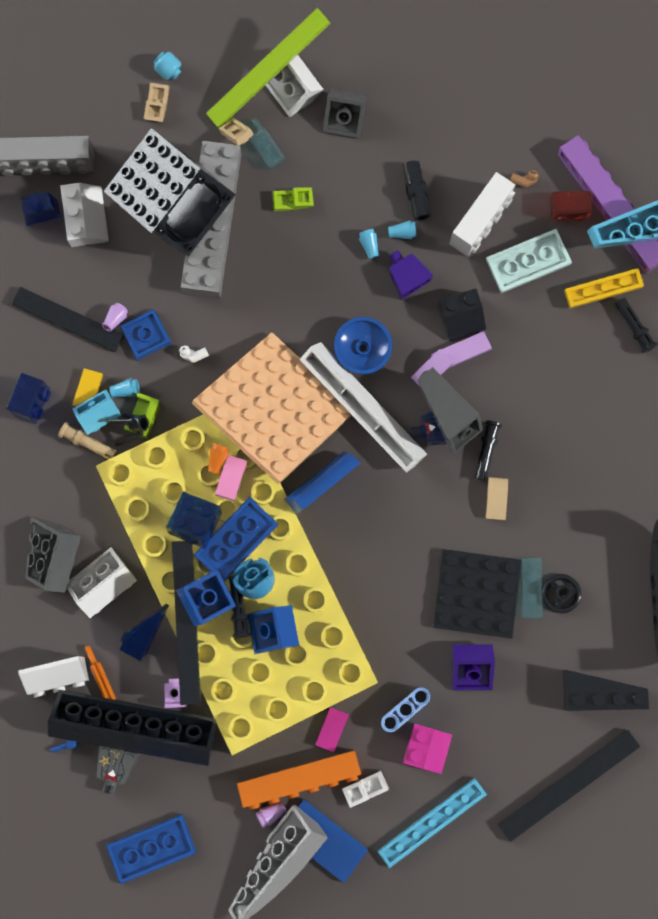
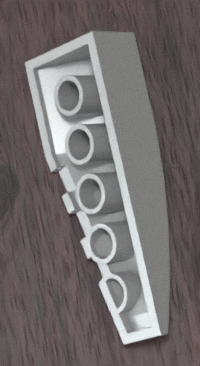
M296 805L289 809L266 839L268 844L263 852H259L256 858L258 862L254 870L250 869L246 876L247 882L245 886L239 889L228 910L233 919H249L262 909L297 876L327 840L328 837L321 826Z

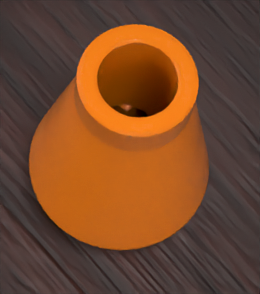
M213 443L212 448H210L209 472L220 474V470L229 455V447Z

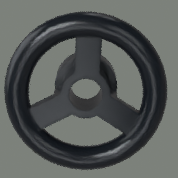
M556 574L548 578L544 583L542 598L545 605L553 612L568 613L578 606L581 600V589L578 582L571 576ZM555 581H568L574 588L570 589L567 585L559 586ZM550 586L554 589L557 598L555 605L548 598ZM560 590H563L565 592L564 597H561L559 595ZM575 594L572 604L561 608L562 601L568 600L571 595Z

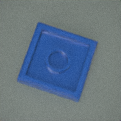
M155 309L120 325L137 361L172 344Z

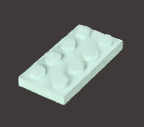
M557 229L486 257V262L501 293L572 264Z

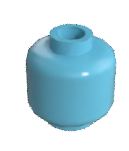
M171 52L160 53L153 62L155 64L154 70L164 80H169L170 78L175 80L181 73L179 70L181 62Z

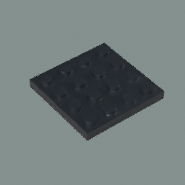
M443 549L433 628L512 639L522 560Z

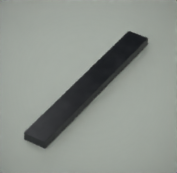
M193 541L172 542L180 705L201 704L197 626L194 627L176 592L177 589L195 580Z
M626 730L508 816L498 826L510 842L637 750L640 745L629 730Z

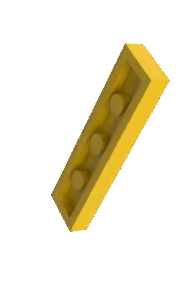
M636 268L564 290L571 309L644 287V283L639 269Z

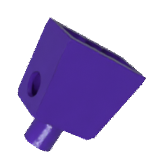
M399 250L389 256L394 263L389 268V275L401 300L432 281V273L413 254L403 258Z

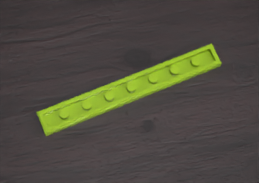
M316 8L206 113L218 128L224 125L331 24L329 20Z

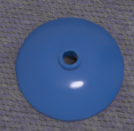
M369 317L353 318L344 323L335 336V355L339 363L348 371L361 375L371 374L380 370L388 362L392 353V338L387 328L381 322ZM365 346L366 351L362 352L359 348Z

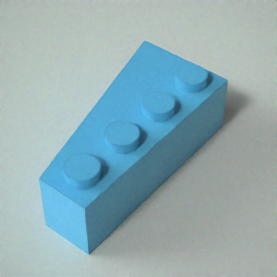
M658 200L592 226L587 230L594 249L658 240Z

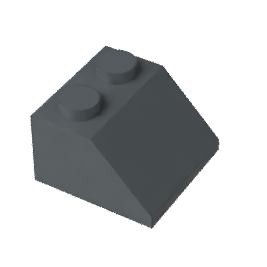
M330 88L327 96L323 132L360 138L367 94Z

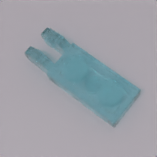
M255 118L252 122L258 132L250 137L249 141L269 170H271L286 159L267 130Z

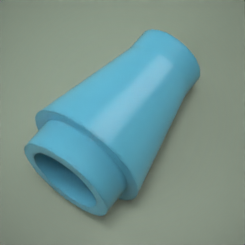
M407 221L389 226V237L412 240L413 237H417L416 223Z
M374 229L360 232V238L358 239L368 259L379 256L377 233H374Z
M130 378L110 386L112 398L135 397L137 393H140L137 379Z

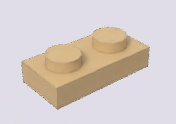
M235 118L230 119L218 128L223 136L238 146L246 143L254 135L250 128Z

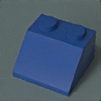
M292 605L273 607L248 614L254 655L299 646Z

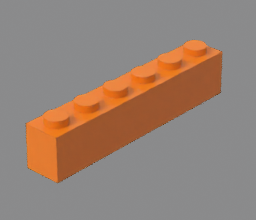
M355 750L238 782L237 786L243 808L248 807L249 810L259 808L262 802L268 801L269 805L280 802V797L287 796L288 799L300 796L299 792L307 790V793L319 791V786L326 785L327 788L339 785L338 781L346 779L347 783L358 780L361 771Z

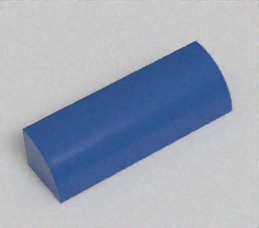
M342 452L284 500L295 514H298L361 463L350 453Z

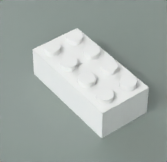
M496 172L453 231L449 245L469 257L471 252L475 254L481 245L482 239L489 235L493 224L497 223L501 218L504 207L507 209L511 204L512 198L515 195L513 191L515 184Z

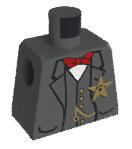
M99 747L96 776L99 779L105 780L102 792L114 795L117 783L121 785L127 784L140 753Z

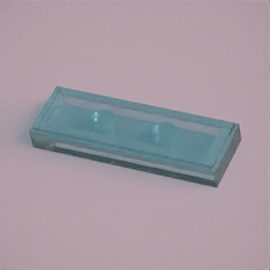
M521 558L522 618H543L542 558Z

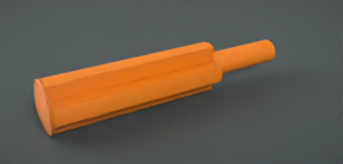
M89 645L86 646L85 651L92 664L90 669L103 698L116 700L117 698L101 663H97Z

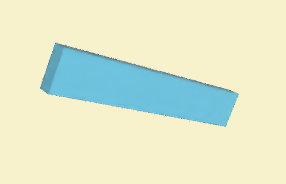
M473 778L377 850L387 866L391 868L487 795L478 781Z

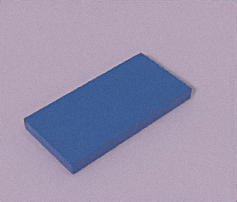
M249 497L194 556L211 572L218 570L225 582L279 524Z
M303 799L298 807L315 820L328 837L312 859L344 883L368 849Z
M183 814L106 845L120 884L197 853Z

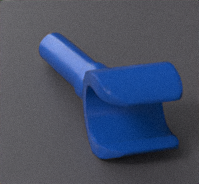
M66 740V744L52 747L50 750L53 753L63 749L77 748L78 742Z

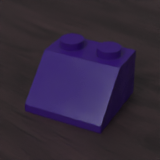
M493 644L453 645L452 690H493L495 668Z

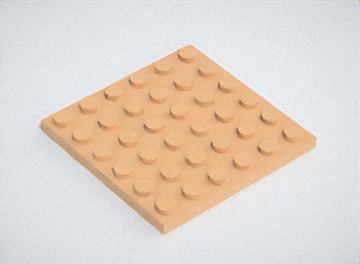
M271 332L199 394L192 404L279 485L352 415L299 360L300 358Z

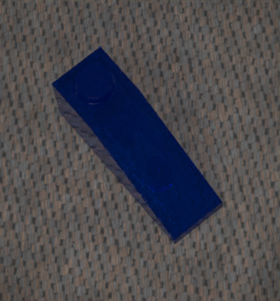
M164 604L134 625L129 632L125 631L120 640L122 642L120 650L141 661L148 653L169 605Z

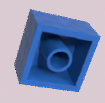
M218 570L209 572L176 590L194 627L203 625L236 607Z

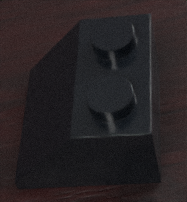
M476 288L439 299L438 308L449 341L486 330L483 306Z

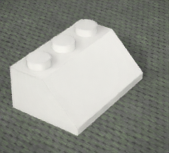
M298 55L266 84L269 91L289 117L312 103L323 91L321 85Z
M84 183L60 185L67 240L70 246L76 247L109 242L102 187Z
M110 547L70 579L67 589L76 604L91 618L99 613L107 604L115 600L122 592L130 588L137 580L113 548Z
M81 656L18 671L27 695H33L34 698L46 695L45 691L53 690V693H57L59 690L65 691V686L73 685V688L85 686V682L90 681L85 657Z

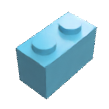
M106 389L72 409L87 435L98 431L100 427L106 425L108 419H117L121 416Z

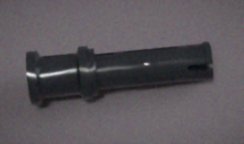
M624 297L617 301L615 306H617L634 333L633 339L637 340L643 349L642 353L645 354L658 346V343L654 342L648 333L649 329L643 327L626 298Z
M490 420L485 421L486 428L484 436L481 437L483 444L474 478L484 481L487 480L494 446L499 441L497 440L499 428H502L501 423Z
M230 576L228 578L231 597L236 607L232 608L233 615H231L234 627V634L232 636L233 638L251 636V633L248 632L247 623L249 615L245 613L244 596L233 583L235 576Z

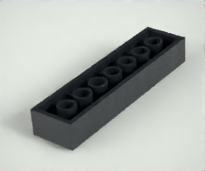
M59 690L48 719V737L205 766L209 765L217 731L215 718Z

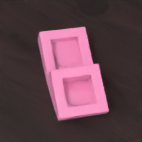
M228 455L215 496L235 501L247 466V460Z

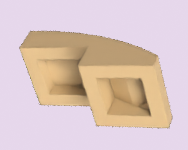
M150 83L144 120L163 123L169 96V85Z
M488 477L486 519L506 520L508 478Z

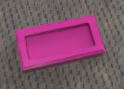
M330 707L315 745L334 752L349 714Z

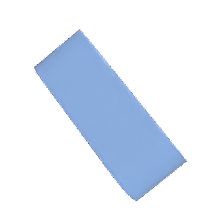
M425 688L413 690L382 717V728L387 732H394L430 701L429 691ZM418 691H423L426 694V699L422 703L415 699ZM403 704H408L411 708V712L407 716L400 713V707ZM388 717L395 719L396 724L392 729L385 727L384 722Z

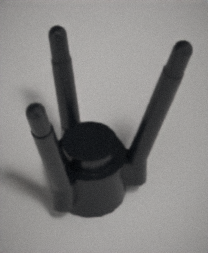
M123 414L124 418L129 419H108V423H128L129 429L135 432L114 445L117 447L137 436H143V431L149 428V421L146 415Z

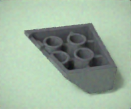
M31 517L30 524H34L33 534H29V542H31L32 548L31 552L27 555L25 579L45 591L65 593L75 562L76 551L80 544V535L60 524Z

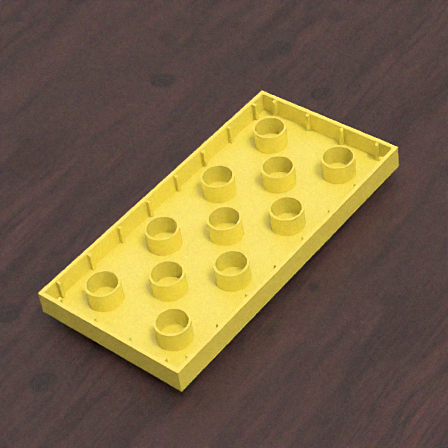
M204 414L96 465L175 635L176 615L172 542L193 541L194 578L196 580L211 571L194 554L249 497L279 524L246 559L255 561L259 560L258 558H263L268 561L275 574V583L273 589L263 598L249 599L244 596L245 613L250 614L273 607L292 605L299 646L254 655L251 636L244 638H233L232 636L234 634L233 621H231L233 609L226 611L203 625L197 626L200 689L232 755L378 683L295 512L284 500L287 496L281 483L278 485ZM213 443L229 447L228 453L230 456L247 460V466L235 501L215 496L225 462L220 470V474L208 471L210 448H212ZM228 578L224 583L231 595L230 582Z

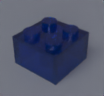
M21 373L6 409L15 417L36 424L43 416L44 409L42 408L45 402H48L50 399L51 391L49 386L43 380Z
M183 491L167 523L166 529L168 534L206 549L222 515L219 505Z

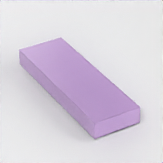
M483 331L441 350L453 362L449 367L451 368L490 351L492 347Z

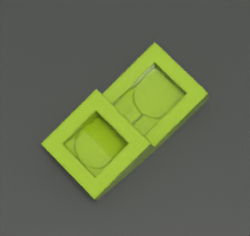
M312 187L272 192L274 212L299 210L314 206Z

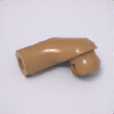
M534 170L524 177L513 173L510 181L518 186L527 188L538 181L539 174Z

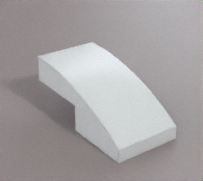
M379 771L342 788L351 808L388 791L389 788L382 772Z

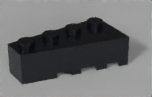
M563 670L564 711L649 709L647 688Z

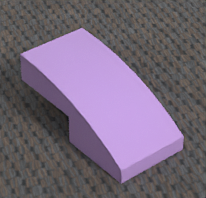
M439 349L411 378L420 387L418 379L424 371L430 370L433 367L442 375L453 362Z

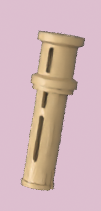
M65 422L59 431V438L64 437L73 442V445H81L108 460L115 457L117 450L85 434L84 430H78L70 426L68 422Z

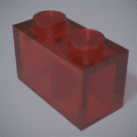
M591 191L552 192L550 197L551 220L566 222L568 219H575L581 222L589 219L592 214Z

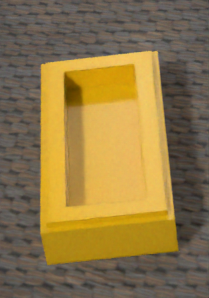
M84 368L72 404L76 407L98 394L103 378L102 373Z

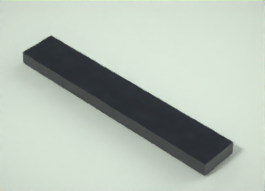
M19 287L11 303L24 311L113 352L117 351L124 337V334L114 329L108 332L102 327L101 323L22 287Z

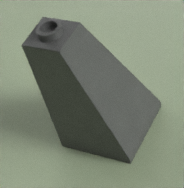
M432 367L420 375L418 382L451 453L454 455L483 430L480 414Z

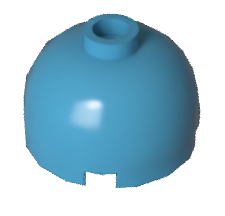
M258 558L259 560L255 561L248 559L240 564L234 572V585L243 596L249 599L263 598L273 589L275 574L268 561L263 558Z

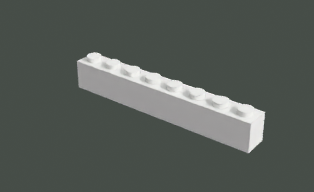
M321 342L311 346L299 359L406 473L413 469L427 455Z

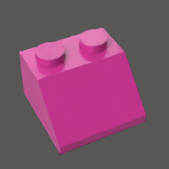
M413 723L403 763L442 774L452 734Z

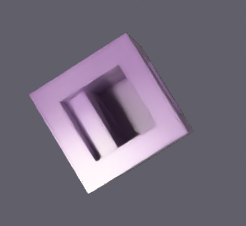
M169 679V683H164L165 708L187 707V705H180L179 679ZM173 689L178 691L177 697L171 695Z

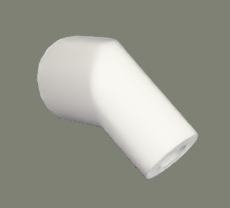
M184 345L179 349L180 356L192 363L209 356L205 347L194 351Z

